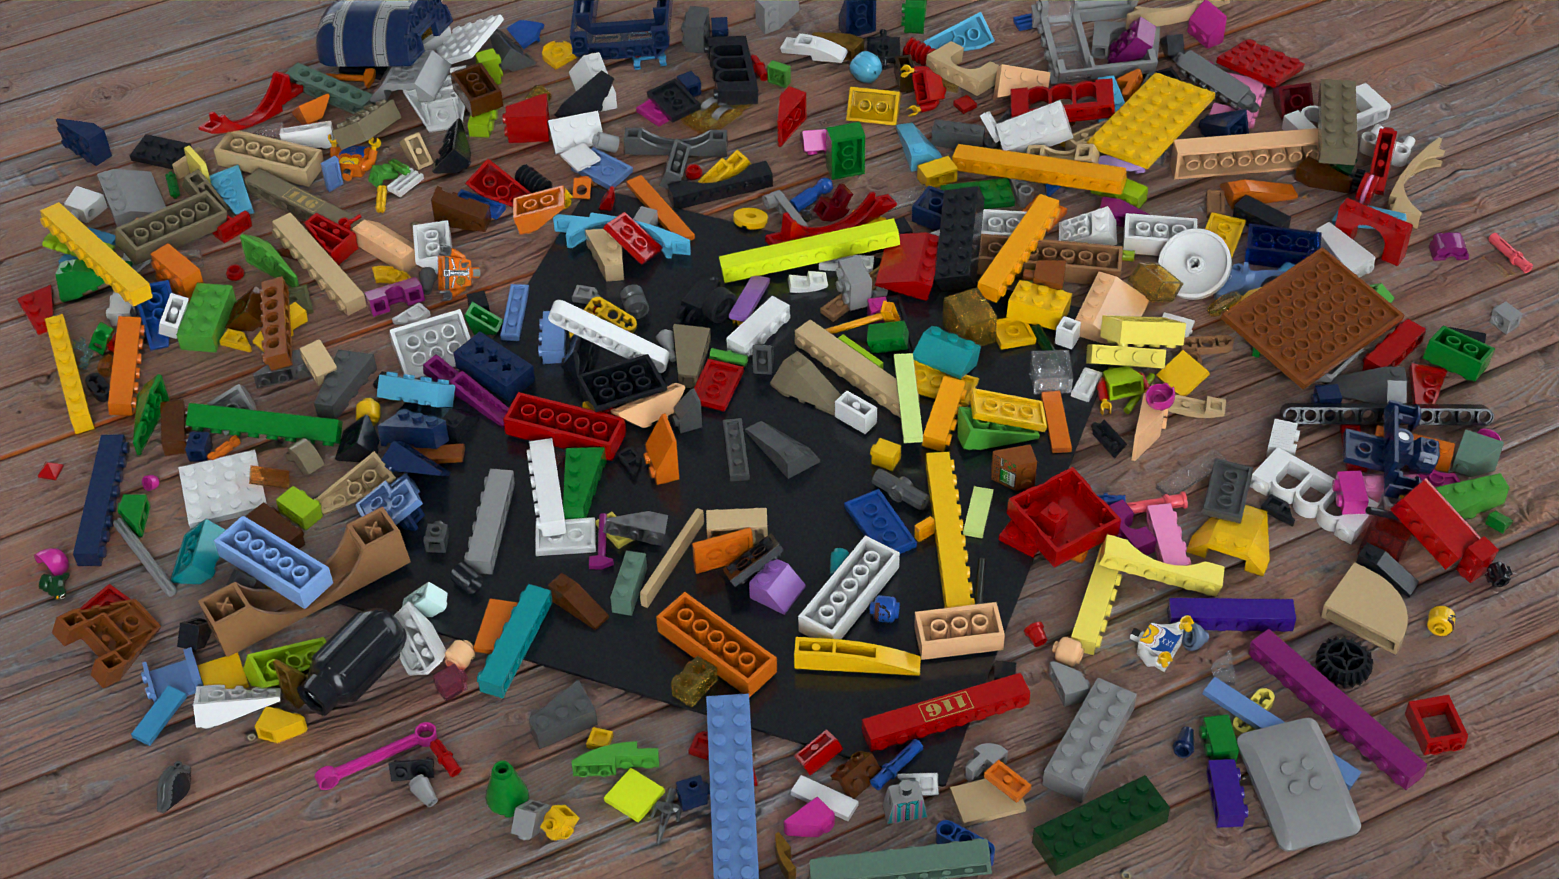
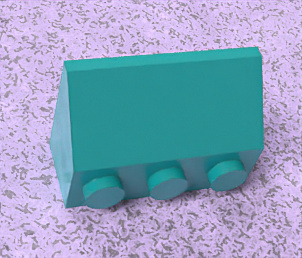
M931 326L923 332L913 352V359L953 377L962 379L977 366L981 346L971 340L960 338L954 333L943 331L940 327Z
M204 519L187 532L183 537L170 581L180 584H202L206 580H210L216 572L214 568L220 558L214 540L226 530L210 520Z

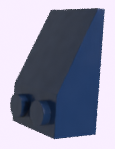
M844 0L839 13V30L841 33L861 36L875 32L876 0Z
M393 441L381 459L385 463L384 467L392 472L397 471L400 473L401 471L439 476H450L451 472L402 441Z

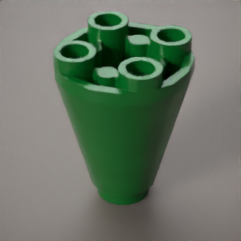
M498 761L492 768L486 790V804L494 813L510 818L514 816L516 807L527 802L529 799V791L526 784L507 761Z

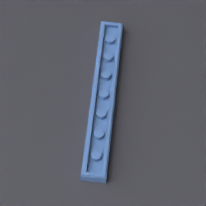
M1216 677L1212 679L1202 693L1256 730L1286 723ZM1333 754L1346 786L1350 790L1362 772Z

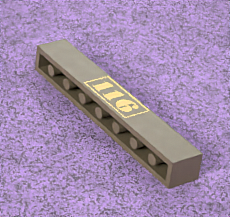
M260 168L245 179L248 193L288 213L291 212L293 216L303 221L308 220L315 213L339 224V219L343 217L348 218V220L355 217L347 211ZM358 219L357 221L353 222V224H351L350 230L352 231V228L359 224L362 220Z

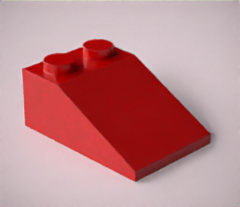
M790 86L779 97L777 120L778 147H782L807 119L806 92Z

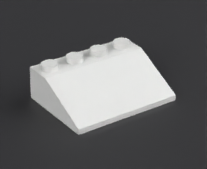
M461 309L389 330V337L403 374L415 375V379L426 376L423 374V364L436 354L453 368L456 367L453 352L471 339Z

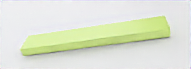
M913 353L894 354L904 443L923 442Z

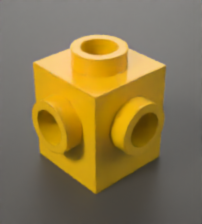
M552 805L551 809L545 814L540 828L546 832V836L554 841L564 840L573 834L574 827L580 818L566 805Z

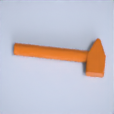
M366 68L364 75L331 73L326 75L340 81L364 82L366 88L369 89L375 80L376 70Z

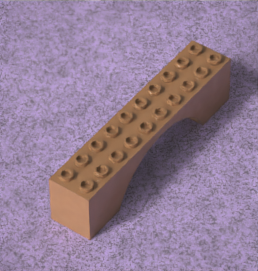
M382 506L346 525L343 539L338 548L324 563V565L329 567L333 584L306 609L273 589H253L242 586L237 582L198 600V603L214 637L228 657L410 563V559L400 530Z

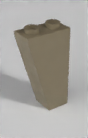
M674 324L673 332L678 381L685 388L694 389L703 370L710 346V328Z

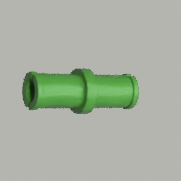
M711 348L709 359L746 367L748 355L733 353L732 350L723 351Z

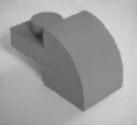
M985 743L975 747L974 758L970 759L965 766V779L969 782L975 781L998 759L1006 764L1008 750L994 743Z

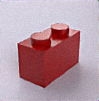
M1483 536L1467 548L1456 570L1471 584L1487 572V568L1492 564L1499 549Z

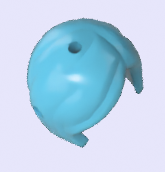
M869 51L858 53L849 65L850 73L863 83L874 82L882 72L880 59Z

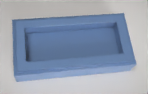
M336 156L321 163L325 186L329 192L344 184L339 159Z

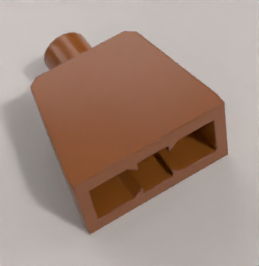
M1038 260L1035 270L1024 269L1023 280L1033 281L1034 284L1062 290L1066 261Z

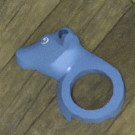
M1244 262V265L1240 263L1234 264L1227 282L1219 291L1213 294L1214 299L1219 302H1225L1228 299L1239 298L1241 295L1244 296L1249 290L1260 288L1266 282L1274 280L1283 274L1284 271H1252L1249 268V262Z

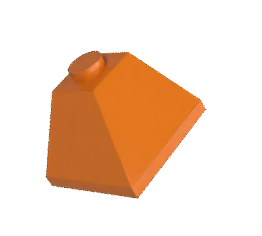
M329 93L298 106L292 111L293 116L302 125L319 123L318 121L323 118L330 97Z

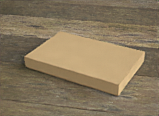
M987 779L950 787V793L963 827L1026 812L1023 798L1016 803Z

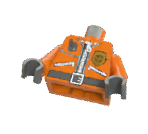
M440 245L443 248V252L439 253L440 256H438V290H443L439 291V293L444 295L441 301H450L464 292L466 286H471V278L480 277V268L471 267V260H467L465 255L447 245Z

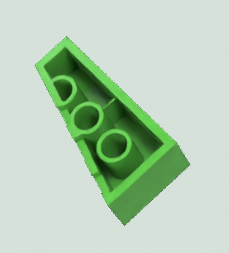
M1499 473L1435 488L1465 520L1467 518L1472 519L1482 511L1487 512L1505 503L1510 487L1502 474Z

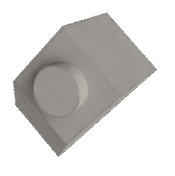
M1055 661L1050 662L1048 675L1063 706L1066 707L1084 702L1091 690L1088 679H1085L1082 672Z
M530 799L516 807L511 833L516 834L522 840H530L538 835L544 816L550 810V805Z

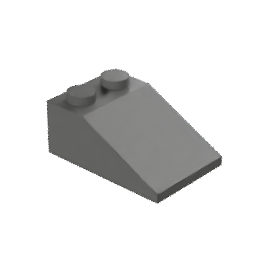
M755 0L756 25L764 34L780 29L799 11V0Z

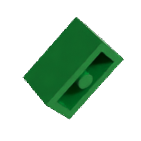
M905 321L869 324L867 343L871 353L908 349L909 331Z
M1229 714L1203 717L1202 726H1199V735L1205 741L1204 752L1206 757H1209L1210 760L1235 759V762H1237L1239 747Z

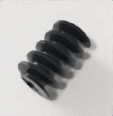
M527 164L522 165L515 173V180L531 193L550 189L553 186L550 180L543 177L542 174Z

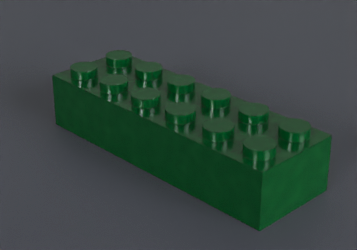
M1144 775L1035 827L1032 843L1054 875L1057 876L1166 823L1170 807L1148 777Z

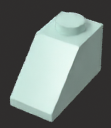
M427 582L405 597L402 607L407 602H411L425 617H434L445 610L448 593Z

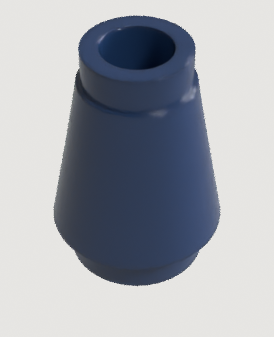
M1182 727L1173 744L1174 753L1178 757L1188 758L1194 752V730L1191 727Z

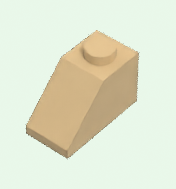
M419 132L399 141L407 159L417 170L434 163Z

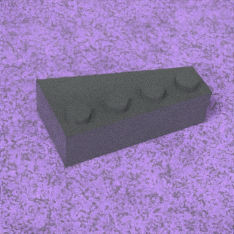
M346 350L337 351L333 360L337 370L327 374L314 402L317 417L338 419L348 407V402L351 398L356 397L359 388L368 382V377L371 373L374 374L377 367L374 354Z

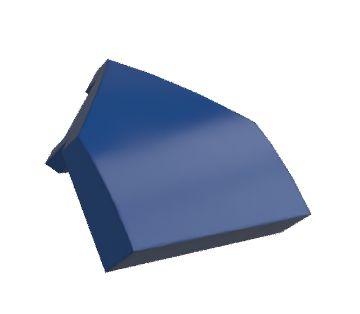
M519 20L506 29L524 50L534 41L540 42L539 36L545 25L534 21Z

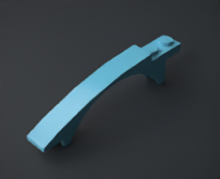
M590 213L589 217L557 214L553 217L555 232L566 233L567 248H573L586 240L585 230L603 229L608 222L617 216ZM635 221L663 247L661 251L666 258H672L673 254L691 255L689 239L654 225Z

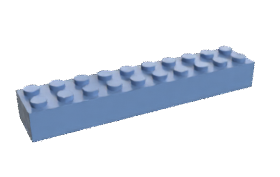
M749 694L706 696L714 879H759Z

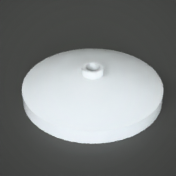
M1198 228L1182 231L1169 239L1164 245L1158 261L1159 274L1166 288L1176 296L1189 300L1203 299L1219 291L1227 282L1232 268L1231 254L1224 240L1214 232Z

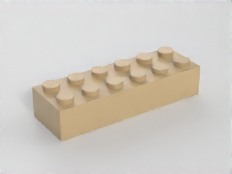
M239 130L227 132L214 149L219 166L230 168L239 165L241 171L253 173L260 168L278 178H282L286 182L310 187L322 170L321 163L324 162L321 149Z

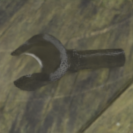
M813 203L808 209L801 210V214H803L801 217L805 222H809L812 218L811 211L815 207Z

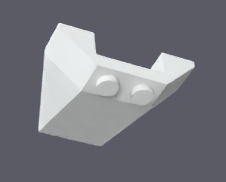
M466 65L449 68L450 73L464 69ZM451 74L447 76L435 101H418L416 89L411 91L403 90L404 95L429 133L448 130L458 118L463 123L465 106L453 90Z

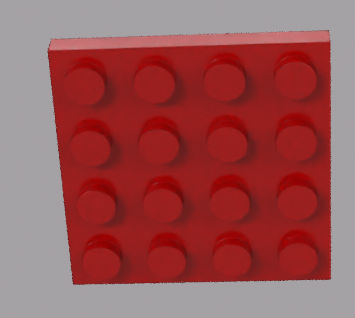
M1246 39L1218 56L1216 63L1273 88L1302 71L1305 65L1297 58L1285 56L1283 52L1271 50L1270 47L1259 45L1251 39Z

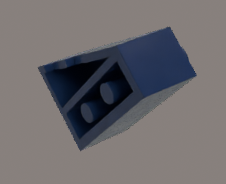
M407 409L399 410L395 415L377 426L381 446H387L388 443L393 441H402L406 444H414V448L437 449L449 441L446 420L411 412Z

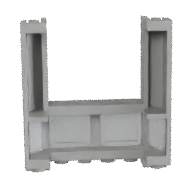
M1038 0L1036 4L1031 5L1032 28H1037L1038 34H1041V46L1045 49L1044 58L1048 61L1047 70L1051 72L1049 83L1083 81L1113 75L1117 77L1136 69H1141L1142 74L1155 72L1158 60L1154 49L1147 50L1145 60L1095 65L1093 56L1090 55L1082 22L1125 18L1128 13L1134 11L1138 0Z

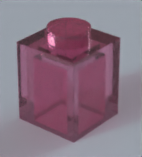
M455 663L433 675L435 688L445 701L468 689L466 683L468 677L463 669L459 670Z

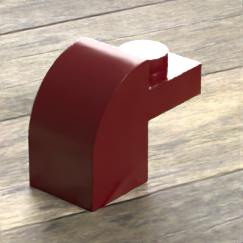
M839 183L832 197L821 196L813 211L822 221L834 222L843 218L850 209L847 205L854 194L845 184Z

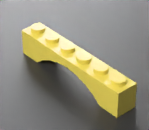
M1108 534L1102 544L1099 565L1109 569H1116L1208 596L1216 597L1223 586L1224 566L1206 561L1188 566L1162 563L1140 552L1128 540Z

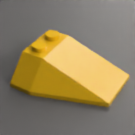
M1245 504L1241 524L1211 517L1192 535L1186 552L1206 558L1208 550L1211 549L1246 560L1244 571L1264 577L1270 561L1267 511Z

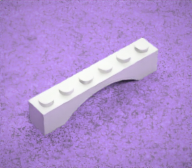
M124 253L122 259L124 261H131ZM151 259L138 265L133 263L132 268L138 273L150 263ZM113 292V295L110 296V306L106 310V317L110 320L111 326H117L118 316L136 317L137 313L135 306L133 307L128 301L125 302L119 293Z

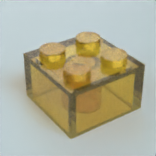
M1138 263L1128 280L1133 284L1135 290L1143 292L1146 295V299L1151 302H1173L1184 284L1159 263Z

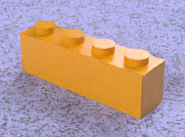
M943 376L923 434L921 446L944 452L946 445L950 446L952 439L950 432L951 430L955 431L957 425L955 417L958 415V408L962 407L960 402L961 400L965 401L968 391L965 389V381Z

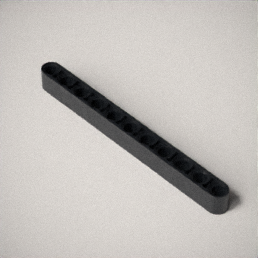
M1285 403L1280 408V415L1285 421L1298 424L1384 425L1382 415L1387 404ZM1404 404V405H1408V406L1414 407L1415 404ZM1418 404L1421 408V413L1429 411L1426 418H1421L1419 425L1485 426L1491 424L1494 420L1493 412L1482 404ZM1294 410L1293 416L1286 417L1287 411ZM1308 410L1314 411L1312 416L1305 417V413ZM1333 410L1330 417H1324L1326 411ZM1347 410H1352L1351 416L1345 418L1344 413ZM1367 410H1371V415L1367 418H1364V412ZM1448 411V415L1445 418H1440L1442 412ZM1463 411H1467V416L1461 419L1460 414ZM1483 411H1486V416L1482 419H1479V415Z

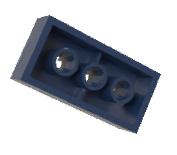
M478 332L453 352L457 369L464 371L468 376L508 402L514 399L518 392L521 393L535 381L533 365L481 332Z

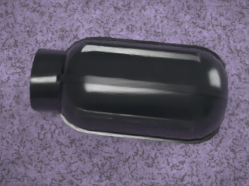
M384 608L365 609L351 617L312 656L308 677L297 688V692L303 702L311 710L322 716H326L337 704L356 702L399 659L400 652L405 646L407 634L398 619Z

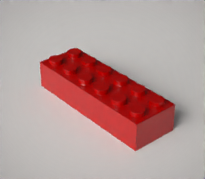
M520 392L516 395L503 418L506 435L530 441L552 438L553 446L562 449L605 447L606 460L610 461L615 457V453H617L626 435L625 419L602 412L595 413L593 410Z

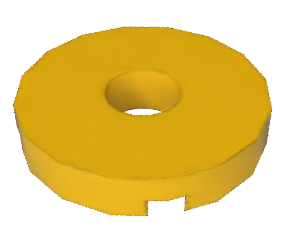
M741 208L734 212L733 221L739 227L743 225L747 226L746 229L750 230L761 229L768 223V215L757 208Z

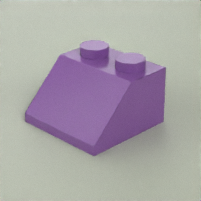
M779 559L765 564V567L749 583L751 599L784 615L806 588V584L790 565Z

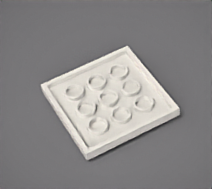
M501 14L491 15L484 20L479 19L475 23L469 22L462 27H455L452 30L453 33L444 39V44L436 49V53L450 64L472 58L502 23L503 17Z
M255 450L178 467L190 529L194 528L204 519L217 523L246 516L263 502L267 504Z

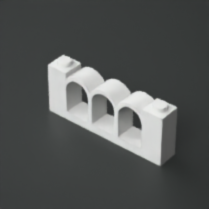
M1367 83L1356 86L1357 109L1361 111V113L1357 114V131L1388 119L1391 105ZM1307 106L1302 109L1301 113L1297 110L1284 115L1282 129L1288 131L1317 128L1310 121L1318 123V106Z
M1279 447L1252 474L1250 487L1265 496L1272 494L1289 504H1293V509L1297 514L1305 518L1316 517L1320 527L1327 531L1335 532V536L1349 544H1352L1376 517L1369 514H1346L1341 516L1328 514L1325 510L1334 500L1336 501L1337 494L1332 488V481L1335 479ZM1286 474L1302 481L1297 487L1292 489H1285L1278 485ZM1310 487L1325 494L1318 502H1308L1301 498ZM1368 498V506L1379 508V503Z

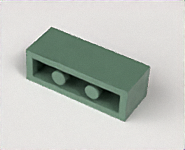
M626 550L610 597L612 613L632 616L647 571L645 553Z

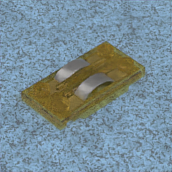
M712 96L701 104L700 110L682 118L681 123L700 135L709 130H720L742 115L743 111L752 104L718 106L717 99H714Z

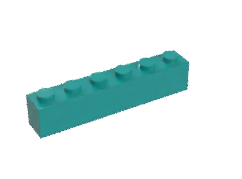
M528 584L525 591L521 592L519 603L516 607H513L509 622L504 624L501 637L496 639L492 654L487 656L483 671L481 670L478 673L477 682L479 683L480 692L504 698L553 603L551 590Z

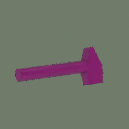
M605 513L599 514L598 555L589 556V569L602 570L614 565L613 559L606 557V533H603L607 514Z

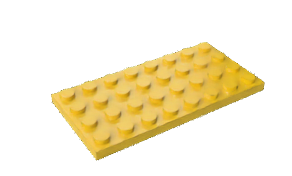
M1155 72L1087 141V144H1094L1101 153L1148 169L1215 99V92Z

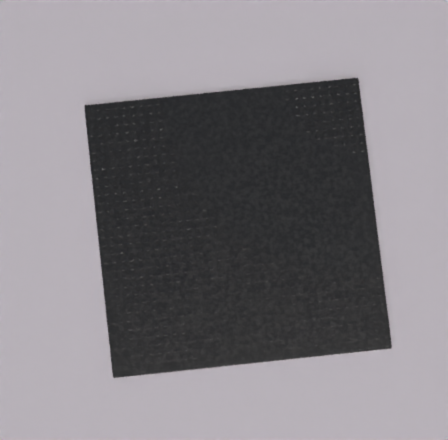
M591 187L590 199H581L571 215L589 217L590 213L619 216L625 212L633 219L640 207L645 206L638 198L615 193V202L612 210H600L599 205L607 191ZM671 207L695 234V239L690 241L691 255L673 254L672 258H666L664 253L660 251L647 262L641 264L622 247L624 280L618 281L605 280L598 267V263L592 256L591 250L587 247L586 240L573 248H567L566 233L560 232L527 284L529 285V294L520 340H501L502 325L492 340L533 365L535 381L521 393L583 408L584 400L580 392L565 377V371L561 367L562 363L543 364L542 356L539 357L538 345H542V343H539V332H542L539 320L543 319V311H550L553 302L556 300H563L584 310L587 304L572 302V296L577 285L595 287L601 298L625 311L620 293L628 285H638L643 289L649 305V311L644 317L636 319L637 328L632 334L662 347L656 340L657 334L664 329L673 331L674 324L710 328L711 342L705 360L706 364L710 357L711 348L727 351V337L739 326L737 321L733 323L732 319L729 318L722 323H714L705 317L702 321L695 319L691 324L686 322L687 315L682 320L677 319L676 313L682 306L681 301L683 297L687 296L692 286L697 284L700 279L706 280L712 275L720 278L721 284L719 287L728 289L736 295L738 300L750 278L725 283L719 256L769 246L765 242V236L776 232L764 229L750 230L746 229L747 226L742 225V227H739L731 221ZM658 222V225H657L656 227L665 229V228ZM874 257L873 270L880 266L881 258ZM819 263L760 275L770 278V283L755 307L754 312L771 296L790 305V319L788 322L784 323L764 344H761L774 345L772 375L754 374L753 355H750L747 366L744 367V373L725 412L701 406L702 427L680 433L678 427H674L672 422L674 413L668 416V421L677 442L679 480L657 485L655 479L650 477L649 464H645L643 453H646L645 444L658 421L652 422V425L646 428H641L625 421L626 435L617 452L630 446L634 447L642 458L638 475L635 480H632L616 459V456L612 461L606 460L601 479L597 484L596 493L591 500L592 504L587 518L595 517L596 521L599 519V514H608L611 511L616 516L646 511L668 515L666 531L661 546L634 540L618 549L606 537V557L613 559L614 565L602 570L589 569V556L598 555L599 528L596 526V552L536 556V518L540 517V515L535 514L534 504L538 503V501L534 502L532 490H536V488H532L530 476H534V474H530L528 463H532V461H528L527 450L530 449V440L506 435L505 427H501L456 396L453 401V407L450 408L464 409L479 416L480 419L458 443L465 446L463 462L439 464L451 472L450 476L407 473L420 491L418 495L423 503L420 508L425 514L416 524L418 526L416 531L405 530L399 523L396 525L403 538L410 563L334 602L361 611L372 608H384L394 616L402 608L405 597L427 582H430L448 593L445 610L434 617H426L432 623L437 634L456 640H467L475 645L489 599L519 603L520 594L522 591H525L528 584L548 589V584L559 574L563 573L577 582L609 615V618L594 630L553 602L523 660L707 715L706 696L743 693L658 632L656 616L686 592L777 657V673L749 698L751 729L805 746L825 730H828L843 748L837 754L838 756L851 759V755L857 751L870 752L881 769L885 763L893 760L912 740L871 752L862 733V719L986 683L998 651L921 660L920 676L794 668L796 637H808L799 632L798 616L830 579L831 553L835 548H843L850 555L864 538L863 533L845 509L844 503L880 489L914 537L915 525L930 516L932 517L930 500L924 510H919L905 501L896 502L889 496L887 491L872 484V478L878 469H883L897 478L901 476L908 478L914 487L929 495L925 466L926 453L941 452L921 446L922 442L904 443L901 418L894 415L889 409L880 405L872 397L867 396L856 386L851 385L849 381L838 376L832 369L824 366L822 362L811 357L809 353L795 344V330L808 320H812L823 329H827L868 316L867 307L849 310L834 322L820 313V308L841 294V292H838L836 288V281H838L836 271L819 270ZM808 271L826 272L827 288L812 292L790 293L788 285L789 275L807 276ZM934 276L927 301L888 290L887 296L900 294L915 346H917L923 332L931 326L940 327L943 331L954 333L960 338L971 340L981 346L977 366L966 374L979 378L976 389L1042 401L1041 392L1060 391L1072 446L1071 452L1052 453L1048 430L1046 429L1045 432L1038 431L1040 434L1039 439L982 450L963 449L958 438V415L955 417L957 425L955 431L951 430L950 432L952 435L950 446L946 445L944 452L950 453V460L954 459L955 470L952 471V474H956L957 486L954 487L959 491V501H957V504L961 505V516H959V519L963 520V530L974 486L994 489L983 538L965 535L966 546L963 547V550H967L968 562L965 563L966 566L970 567L968 582H972L973 589L970 598L975 600L978 559L985 558L986 569L982 604L997 602L1005 634L1035 556L1032 558L999 541L1000 533L1012 520L1007 515L1009 498L1025 490L1015 491L991 479L992 452L1031 444L1037 460L1035 486L1041 485L1051 477L1069 469L1097 398L1098 390L1096 387L1089 402L1071 397V392L1085 367L1102 372L1103 377V371L1107 370L1109 365L1086 364L1087 345L1106 344L1079 337L1073 349H1069L1055 344L1056 330L1042 327L1061 359L1060 366H1051L1037 340L1034 345L1001 350L989 327V321L1007 318L1008 301L1013 291L1006 290L1005 295L1000 297L996 303L977 296L978 282H976V287L941 291ZM1070 305L1067 317L1075 320L1081 308ZM611 311L608 313V317L616 319L618 314ZM632 322L625 323V327H632ZM869 324L832 334L836 338L845 335L871 353L867 343ZM566 330L567 346V344H570L571 340L569 338V331ZM597 345L590 371L629 359ZM897 351L871 353L883 362V370L896 378L894 354H897ZM795 352H800L816 366L841 395L849 391L877 407V423L864 434L834 415L815 408L813 404L808 402L802 403L799 402L798 398L782 395L770 385L782 362ZM669 359L666 370L659 373L666 386L679 383L677 362H671ZM480 384L494 397H496L504 405L510 408L514 399L508 402L496 393L492 392L491 390ZM685 388L681 399L693 388ZM919 394V407L924 434L935 399ZM742 418L750 480L730 482L723 420ZM763 421L809 447L820 459V463L788 479L745 432V429ZM880 438L901 445V459L893 471L872 464L870 450L872 445H876ZM449 440L448 442H446V443L443 444V445L457 444V443H455V442ZM554 447L563 505L566 449ZM490 469L513 470L515 486L493 574L478 573L483 578L482 585L476 592L468 594L450 579V573L455 565L464 562L465 553L469 552V537L473 536L472 526L473 522L477 521V507L481 506L480 496L481 492L485 490V477L489 475ZM767 508L768 535L772 533L784 549L777 559L789 564L806 584V588L785 615L750 598L749 583L757 574L755 572L748 577L745 583L734 587L723 570L726 566L696 574L692 543L707 539L706 510ZM695 509L703 510L704 524L649 607L641 606L639 593L632 616L612 613L610 597L626 550L646 554L647 571L641 587L642 590ZM435 521L448 524L449 539L446 553L426 552L423 539L426 535L428 524H433ZM935 533L920 542L916 540V548L900 554L899 569L878 593V595L895 597L897 602H900L898 619H895L893 623L876 622L873 614H870L869 604L841 640L881 645L920 656L914 629L915 612L945 608ZM970 722L963 726L949 728L943 732L929 734L923 738H915L921 742L923 750L907 763L898 774L938 773V786H946Z

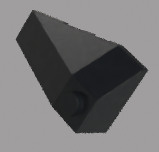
M601 70L564 101L554 116L558 119L593 111L601 112L603 101L609 94L614 78Z
M458 118L448 128L443 140L444 144L438 151L440 157L435 159L432 172L435 174L459 173L462 169H467L471 164V151L462 120Z
M405 402L399 409H407L411 412L446 420L449 440L457 444L480 419L479 416L464 409L432 407L431 405H420L418 403Z

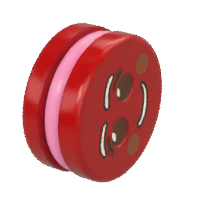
M1366 172L1354 200L1366 206L1370 205L1380 177Z

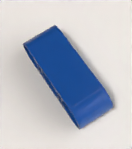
M949 820L940 821L936 827L937 844H946L952 841H971L976 838L984 839ZM988 841L992 866L994 863L995 846Z

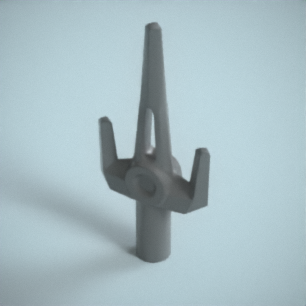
M668 788L665 802L658 801L653 804L650 814L651 818L654 817L657 809L661 811L656 845L661 843L671 814L676 812V822L680 821L682 808L678 804L673 803L676 795V789ZM664 816H667L665 823L662 826Z

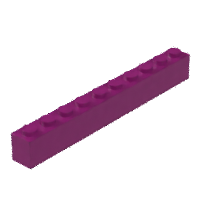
M1270 629L1251 641L1248 654L1254 661L1260 663L1269 674L1275 676L1284 687L1290 689L1300 701L1305 702L1315 714L1320 715L1328 722L1331 728L1336 729L1343 735L1346 741L1358 748L1362 755L1373 761L1397 785L1407 790L1424 776L1428 764Z

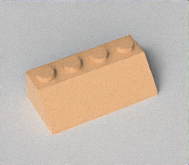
M364 219L352 228V231L356 234L358 247L397 270H403L406 273L417 265L415 262L414 243L381 223Z

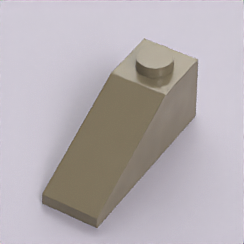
M199 169L184 177L182 187L190 197L207 190L227 212L230 210Z

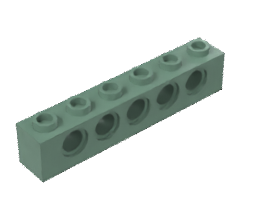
M298 62L285 73L289 75L290 82L303 86L304 92L302 93L314 98L329 93L328 104L355 115V112L364 109L363 107L373 103V105H376V102H370L371 93Z

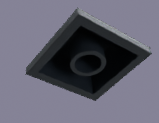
M364 415L343 431L335 457L337 461L361 462L374 451L378 454L380 440L368 415Z

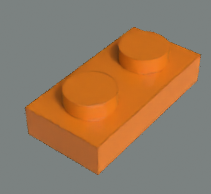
M999 759L984 772L985 779L1016 803L1031 790L1032 785Z

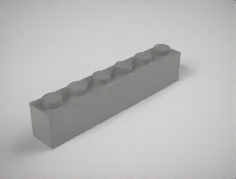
M490 469L489 475L485 477V490L481 492L480 496L481 506L477 507V521L473 522V536L469 537V552H466L464 562L477 573L493 574L515 486L513 470Z

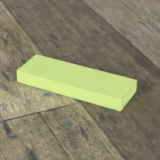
M974 486L963 535L983 538L994 489Z

